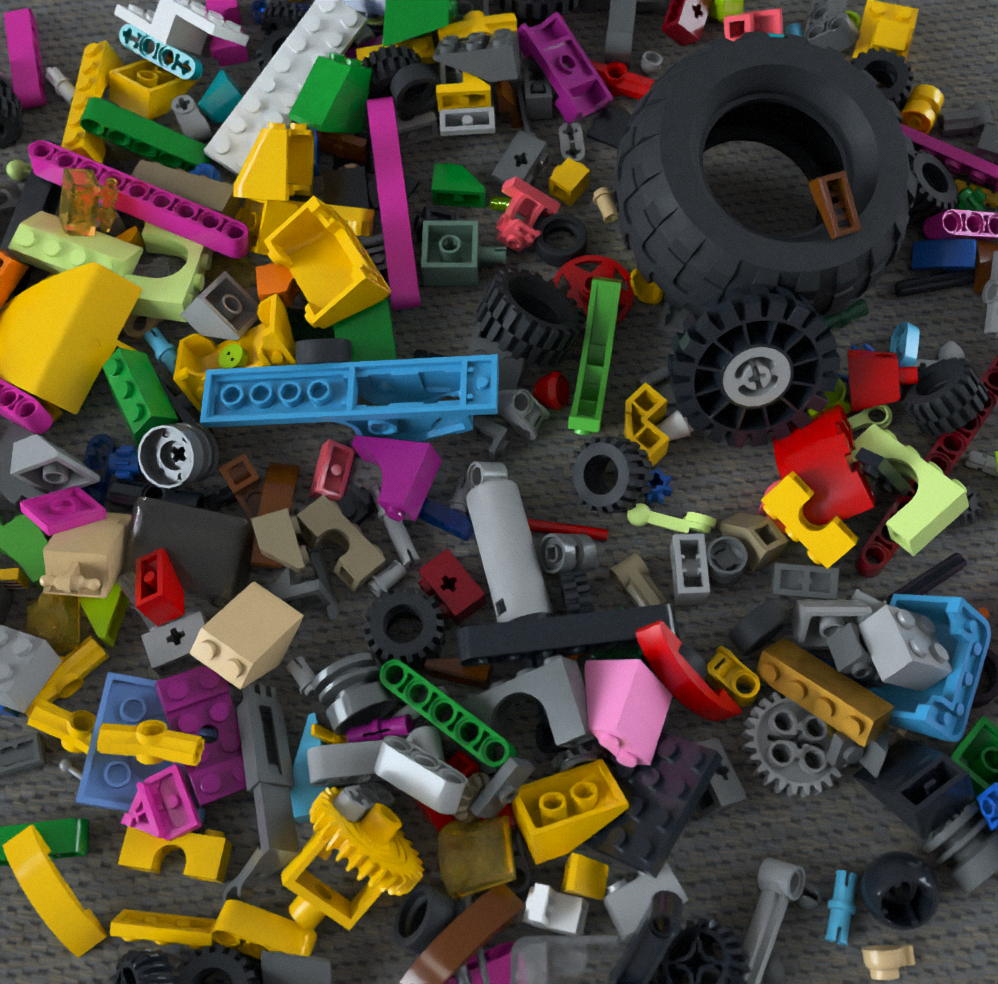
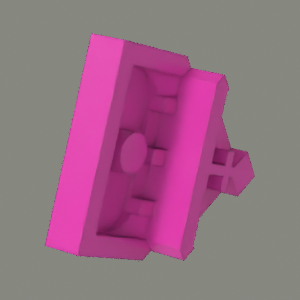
M174 764L146 778L144 783L138 781L136 786L138 791L130 810L124 814L121 821L124 825L168 841L177 839L202 827L181 765Z

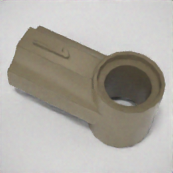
M634 553L609 569L613 582L621 592L628 594L636 607L667 604V600L649 577V570L638 554Z

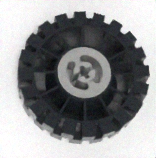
M751 284L749 294L743 295L740 287H735L724 291L725 302L719 304L713 296L701 304L704 312L701 317L692 312L682 323L686 333L676 332L671 347L674 354H668L667 368L670 374L668 377L682 416H686L688 424L696 432L699 433L704 430L706 438L720 443L725 436L728 446L743 447L746 437L750 438L753 447L768 445L767 433L774 432L777 441H780L791 435L787 425L793 422L800 429L804 428L813 421L808 410L812 409L821 413L829 402L824 391L834 392L838 381L834 372L835 370H840V356L836 351L838 346L817 308L814 309L811 302L802 295L798 294L794 298L790 289L775 286L774 291L770 293L766 284ZM751 358L755 362V371L759 378L757 382H754L752 377L753 372L748 361Z

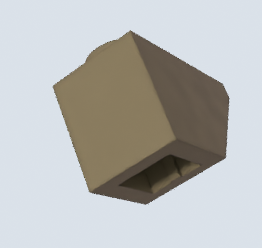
M288 508L251 518L261 554L299 574L306 573L304 564L309 563L310 560L305 544L299 546L296 534H300L301 530L296 515L290 517Z
M740 512L717 524L718 529L724 536L736 538L744 544L748 556L746 564L752 572L775 562L789 542L769 517Z

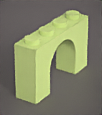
M146 222L142 231V237L147 252L177 256L187 262L177 273L163 278L124 274L123 278L142 289L130 315L187 322L180 314L197 298L198 292L203 290L204 276L206 270L211 268L214 250Z
M872 424L854 440L856 449L851 451L853 462L858 461L855 455L863 447L885 457L900 475L911 478L919 485L913 499L886 522L890 538L912 556H915L969 507L966 494L967 489L957 479L951 480L946 477L939 466L933 462L927 463L912 446L907 445L905 447L888 429L882 430L875 424ZM865 474L868 483L874 480Z

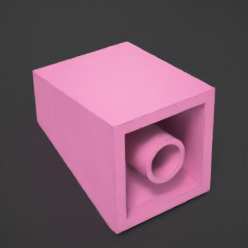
M640 659L586 661L584 670L588 730L599 740L603 747L607 748L616 757L620 764L627 767L651 765L673 695Z

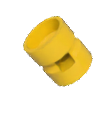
M927 84L914 87L900 113L903 118L901 124L928 134L943 106L944 96L942 92L936 87Z

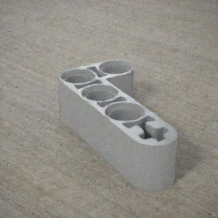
M437 726L417 728L407 738H404L445 762L441 732ZM383 740L321 745L308 749L307 759L310 785L324 787L386 781L374 771Z

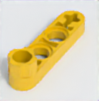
M287 200V201H282V202H286V203L298 205V209H299L302 205H304V204L306 203V202L289 201V200ZM328 205L346 221H349V225L356 235L372 236L374 209Z

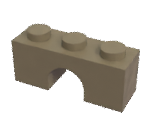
M324 494L296 515L301 533L298 535L312 549L326 541L335 542L343 548L345 554L338 559L334 572L354 593L365 585L372 575H377L381 571L386 561L382 550L377 545L371 544L363 536L360 527L354 522H350L342 514L338 504L334 501H329Z

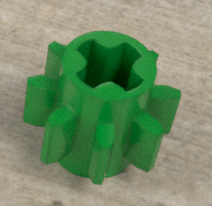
M967 186L958 193V202L952 209L982 212L986 208L983 202L987 196L980 187L973 191L970 186Z

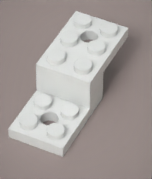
M160 0L156 12L147 10L146 13H143V9L129 4L128 8L117 4L114 13L166 45L199 55L208 33L246 46L249 39L248 35L240 31L241 26L228 20L225 23L222 15L211 10L207 13L205 10L206 6L193 0L190 4H188L189 0Z

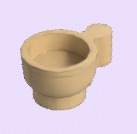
M912 944L877 945L862 948L864 964L870 969L871 979L900 978L899 968L901 966L915 965Z

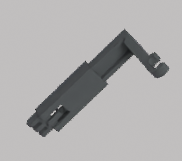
M253 682L242 688L243 701L236 710L247 792L254 793L261 847L256 849L240 874L225 888L222 906L227 900H237L238 896L240 898L252 899L253 888L300 853L290 791L295 787L282 703H278L275 687L267 686L265 689V685L256 684L254 686ZM264 727H265V732H266V738H265L264 733H263V728H264Z

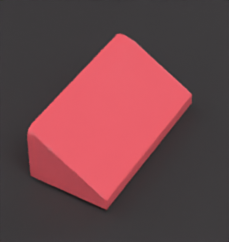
M331 439L322 445L308 497L318 499L324 494L329 501L335 502L344 497L355 454L354 448Z

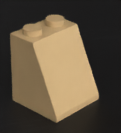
M254 581L201 627L189 654L241 690L281 664L304 615Z

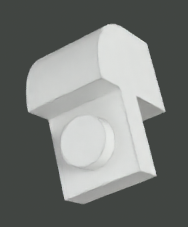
M536 883L535 887L530 886L522 921L545 930L582 938L589 903L581 897L558 893L550 886Z

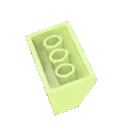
M39 211L21 222L8 246L10 251L22 262L54 274L96 262L124 277V274H133L143 253L142 247L44 211Z

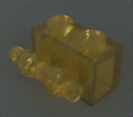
M64 168L59 220L67 236H95L96 221H100V230L102 232L111 231V226L115 222L116 213L113 211L114 203L118 200L119 191L116 189V179L106 178L105 186H100L93 170ZM99 199H103L102 208H98Z

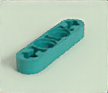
M125 24L121 28L119 38L124 47L182 79L195 81L201 77L203 67L198 58L182 49L160 42L131 24ZM131 33L133 36L140 38L139 42L133 41ZM151 40H153L155 44V49L152 54L148 52L147 48L148 43ZM172 51L174 60L169 65L166 57L168 52ZM182 64H189L192 68L191 72L189 69L182 67Z

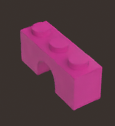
M206 0L205 10L207 13L211 10L222 15L225 23L228 20L237 25H242L237 0ZM208 33L209 40L213 39V42L209 43L212 58L218 59L220 67L249 61L247 45L243 46Z

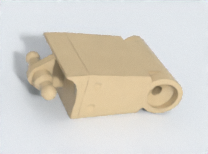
M106 512V519L53 534L43 549L46 574L41 576L39 580L40 584L44 586L43 593L107 598L128 557V550H132L138 545L143 533L144 523L142 517L134 514Z

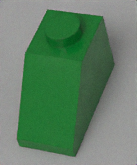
M435 163L431 187L433 205L486 208L485 187L462 165Z

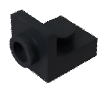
M426 205L421 214L416 215L413 224L417 242L422 243L423 221H456V212Z
M351 482L348 485L349 493L340 499L337 504L341 508L342 514L350 522L360 525L374 513L371 503L374 499L363 486L358 488Z

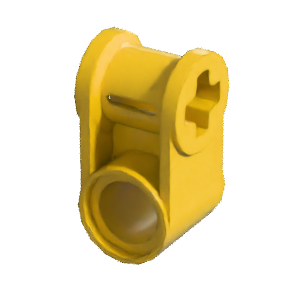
M719 646L716 649V655L707 663L708 674L705 680L714 688H723L738 706H750L754 703L760 690L759 677L740 662L730 650ZM740 683L747 684L752 689V692L743 694L738 691L736 685Z

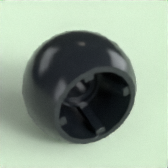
M891 851L873 859L864 871L861 881L862 898L868 911L881 924L895 930H913L926 924L935 915L940 901V886L936 874L921 858L908 852Z

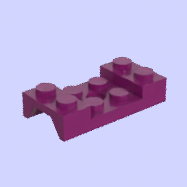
M555 12L544 22L528 28L526 23L521 24L517 30L520 50L526 59L530 57L535 58L557 92L559 98L555 101V105L568 125L598 113L609 105L614 99L559 12Z
M206 665L156 681L155 689L171 731L199 736V731L202 728L212 727L217 732V740L210 744L204 743L201 761L197 766L182 764L197 808L201 809L219 799L246 790L247 785L238 718L229 694L230 688L227 680Z

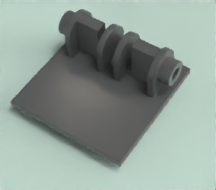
M261 951L263 984H332L331 959L287 954L285 952Z

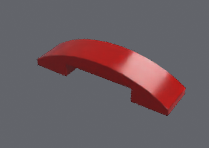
M662 620L637 629L635 634L648 663L663 685L685 707L700 717L714 722L741 714L742 709L723 688L713 691L680 655L678 651L682 642Z

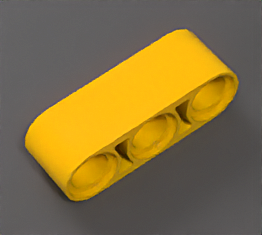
M227 900L212 929L211 937L222 946L235 949L261 960L262 950L310 957L317 940V933L314 930L302 927L296 921L245 902Z

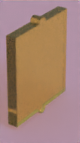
M224 254L221 256L217 255L212 261L210 270H206L204 276L208 283L211 284L226 271L245 291L257 284L256 270L246 257L231 258Z

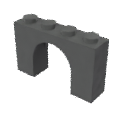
M562 655L546 659L544 665L536 669H523L517 672V677L512 680L494 682L489 686L490 689L483 693L474 692L465 695L463 701L459 703L507 740L506 723L512 708L520 700L528 696H534L542 703L546 710L556 746L573 748L596 738L588 730L586 690L577 661L563 658ZM478 726L469 729L467 733L468 742L474 741L478 737ZM503 745L494 749L492 753L494 762L500 761L504 757L505 748ZM464 748L465 754L478 765L480 772H485L491 778L495 776L498 770L486 765Z

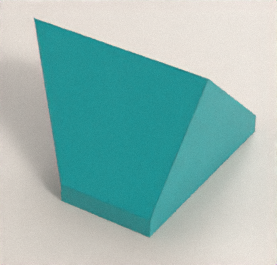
M222 69L197 105L214 124L224 123L245 94Z

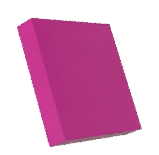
M78 486L20 502L21 512L48 536L107 518L106 509Z

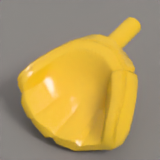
M637 268L631 271L630 285L637 298L644 303L659 304L663 300L665 292L655 282L648 284Z

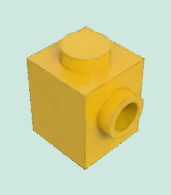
M879 18L874 26L869 49L874 48L875 51H879L880 48H886L885 51L887 52L894 50L899 57L904 50L908 51L912 34L908 33L911 24Z
M568 157L562 165H557L549 178V195L571 207L589 187L590 169L584 164Z

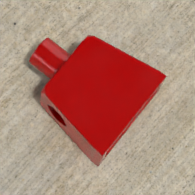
M847 350L852 412L899 401L900 385L918 384L917 366L899 367L897 353Z

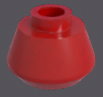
M552 371L540 377L533 387L534 398L542 406L553 410H561L569 399V385L566 377L559 371Z

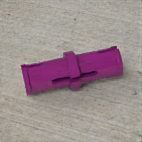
M409 714L386 720L376 718L372 723L348 728L346 732L348 743L378 741L390 735L398 737L409 735L414 730V722ZM390 728V730H385V731L378 732V733H373V734L370 733V732H375V731H379V730H383V729Z

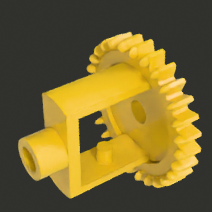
M327 787L315 799L310 809V822L315 823L313 826L315 833L301 848L300 853L285 867L281 875L283 885L298 895L289 905V912L299 925L306 929L314 930L327 915L350 931L382 892L388 890L389 895L396 893L397 896L407 894L424 876L422 874L424 868L421 866L423 862L417 857L419 855L418 851L411 848L413 845L411 841L403 838L405 833L399 830L402 823L398 816L387 806L375 803L361 821L352 822L342 816L333 804V801L343 788L338 790L336 787H332V789ZM336 848L339 850L336 857L337 862L343 858L349 860L346 871L357 867L360 871L357 879L361 880L366 875H369L370 880L351 902L305 870L316 856L326 861L332 854L333 849Z

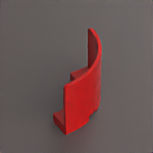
M840 403L821 411V413L812 415L813 421L802 429L796 424L788 426L791 435L780 441H777L774 434V454L781 480L793 470L814 492L812 497L803 506V514L808 522L814 525H825L836 515L843 521L874 508L876 497L865 474L861 471L862 465L859 461L853 462L851 451L856 449L853 439V428Z

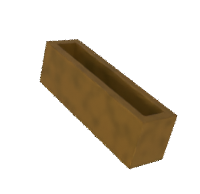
M782 638L762 650L755 672L760 680L862 747L867 746L885 732L895 706L786 638Z

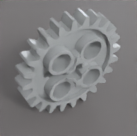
M776 692L769 697V700L763 698L758 703L759 707L755 706L749 712L753 718L749 717L744 721V725L749 730H745L741 734L742 738L750 741L742 747V750L752 754L745 761L746 764L756 763L757 765L753 775L756 776L763 773L765 778L762 785L766 786L770 782H774L775 793H779L785 787L789 798L794 796L797 790L800 797L805 798L809 795L810 791L816 796L822 792V788L827 790L833 786L832 780L836 781L842 776L838 769L841 770L847 766L846 764L833 768L825 759L833 736L838 730L783 694H781V698ZM774 719L781 720L785 724L786 731L780 730L776 726ZM807 725H811L816 729L817 737L812 736L808 732ZM767 736L770 737V738L773 739V740H776V741H775V742L769 741V740L767 739ZM814 745L821 746L823 748V751L820 748L815 747ZM772 750L779 751L782 754L783 763L774 759ZM805 756L810 757L814 761L815 769L810 768L806 764Z

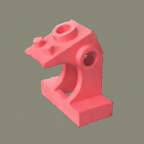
M516 176L505 181L501 189L503 193L512 199L505 214L499 218L496 224V229H498L496 240L519 253L525 247H530L541 234V231L538 229H533L537 217L541 215L546 218L557 214L561 204ZM516 213L525 217L524 222L519 218L515 219Z

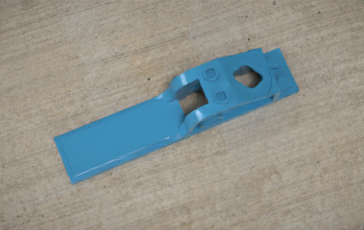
M498 354L209 369L206 370L200 423L204 428L335 422L349 426L358 436L426 443L435 440V438L473 430L474 415L498 414L499 358ZM358 394L368 402L384 406L367 407L366 405H357ZM446 396L460 398V400L439 401Z

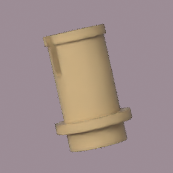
M607 187L597 189L593 194V203L598 205L604 223L608 224L617 221L619 212H617L612 199L614 196L613 192Z

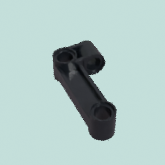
M660 890L651 897L649 907L617 965L610 972L608 984H658L650 979L671 942L680 932L683 903L679 895L669 890Z

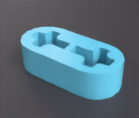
M905 321L895 328L890 343V352L897 353L899 367L914 366L918 353L919 328Z

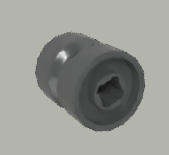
M550 533L542 538L538 547L539 563L544 571L551 574L581 569L589 572L593 568L597 556L596 545L587 534Z
M722 536L715 539L709 544L706 553L709 583L717 588H729L740 580L748 559L747 550L744 544L736 538Z

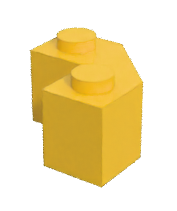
M645 382L625 401L624 438L640 444L639 449L645 450L648 454L645 458L646 461H651L652 466H654L667 454L669 437L655 426L665 417L667 400Z

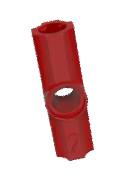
M589 59L613 97L626 95L640 100L642 96L649 92L655 82L653 79L628 72L627 67L621 62H611L606 65Z

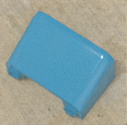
M893 594L890 606L924 615L932 621L935 626L934 633L939 643L949 655L948 662L953 672L923 692L893 684L883 685L881 689L877 687H867L866 689L895 706L888 725L944 741L957 742L963 737L989 647L991 639L990 624L986 618L962 597Z

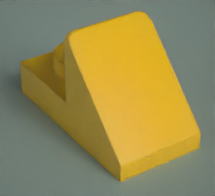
M463 71V83L436 85L438 112L444 109L491 107L490 85L477 76Z
M572 853L565 863L561 893L603 900L609 871L608 865L583 855Z

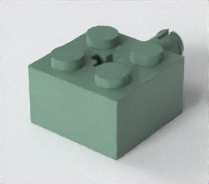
M423 221L421 272L424 286H479V266H482V263L506 264V246L482 247L480 244L478 221Z

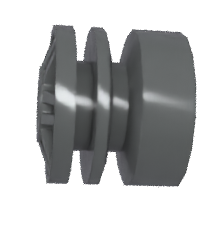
M194 422L165 424L151 428L142 437L138 446V462L142 473L148 481L164 488L178 487L207 479L214 472L219 459V448L216 438L208 428H204L200 423Z
M369 652L357 653L334 662L318 673L312 681L315 693L319 694L318 700L320 704L330 706L326 710V717L334 734L346 735L347 729L350 727L372 723L376 718H384L396 706V700L392 692L382 682H378L380 679V669L376 667V660Z
M975 799L930 833L927 840L921 846L927 854L940 845L944 848L934 858L937 864H941L950 858L956 861L950 869L948 876L964 894L978 887L998 870V829L987 835L983 831L988 824L985 816L982 815L975 821L971 818L980 809V805Z

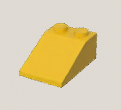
M867 0L859 27L860 37L855 43L852 59L857 58L861 52L867 54L874 26L879 18L911 24L908 34L913 36L919 9ZM904 50L901 55L907 58L908 51Z
M167 55L166 59L170 65L174 58ZM144 59L110 71L109 100L128 111L146 119L154 120V118L166 114L172 108L171 103L173 99L179 95H185L198 80L182 79L148 59ZM182 64V67H185V68L189 69L190 72H191V70H192L191 67H189V66H187V65H185V64Z
M603 759L522 785L518 789V795L511 802L514 819L536 865L569 854L629 808L627 799Z

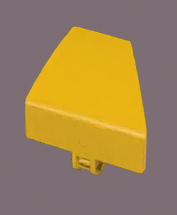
M91 262L61 272L24 290L8 301L0 313V379L72 414H77L102 366L118 348L137 351L117 340L142 292L141 287L96 262Z

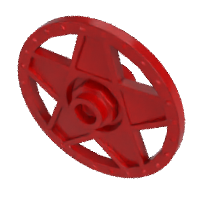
M585 255L574 258L565 263L553 279L557 288L561 278L564 276L571 288L567 291L566 296L576 300L577 304L575 307L582 309L586 320L594 276L613 279L616 270L626 283L628 291L621 288L619 307L624 308L617 316L616 325L628 315L633 305L634 293L630 285L631 278L629 273L619 263L604 256ZM585 263H600L591 273L577 266Z

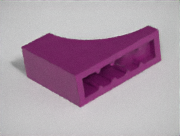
M356 435L351 445L362 460L381 467L382 488L377 502L385 510L386 515L395 521H402L403 519L416 521L442 462V459L431 443Z

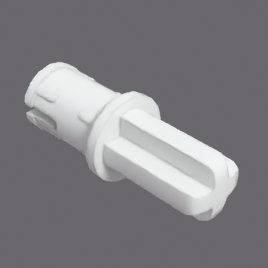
M48 67L45 77L54 86L55 92L59 96H63L71 106L75 91L73 81L70 78H66L57 67Z

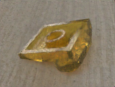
M42 592L39 597L27 602L25 633L46 640L56 654L80 647V596L45 594Z
M506 815L467 825L461 821H452L441 829L438 835L440 874L446 891L453 900L516 879L509 818Z

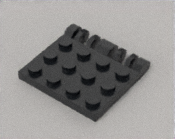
M663 732L660 734L651 765L627 767L620 764L610 751H603L600 758L616 767L615 771L610 767L608 769L627 799L629 808L582 843L586 847L653 878H657L723 759L716 750Z

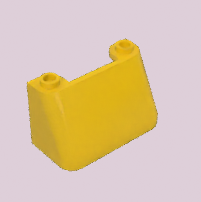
M268 122V128L261 129L233 185V196L287 201L289 200V195L294 196L295 194L312 196L315 130H307L306 124L290 123V128H285V123Z
M312 196L264 240L270 251L268 252L269 258L277 266L282 264L290 270L309 303L305 306L306 314L304 316L314 328L320 327L325 329L383 301L392 293L347 221L338 212L315 196Z
M277 293L264 299L258 305L257 315L262 324L247 330L237 341L226 340L216 345L210 337L200 335L199 333L179 340L173 380L198 411L201 412L206 370L223 369L219 365L218 358L221 351L228 345L238 344L248 353V361L244 368L296 365L295 341L287 310Z

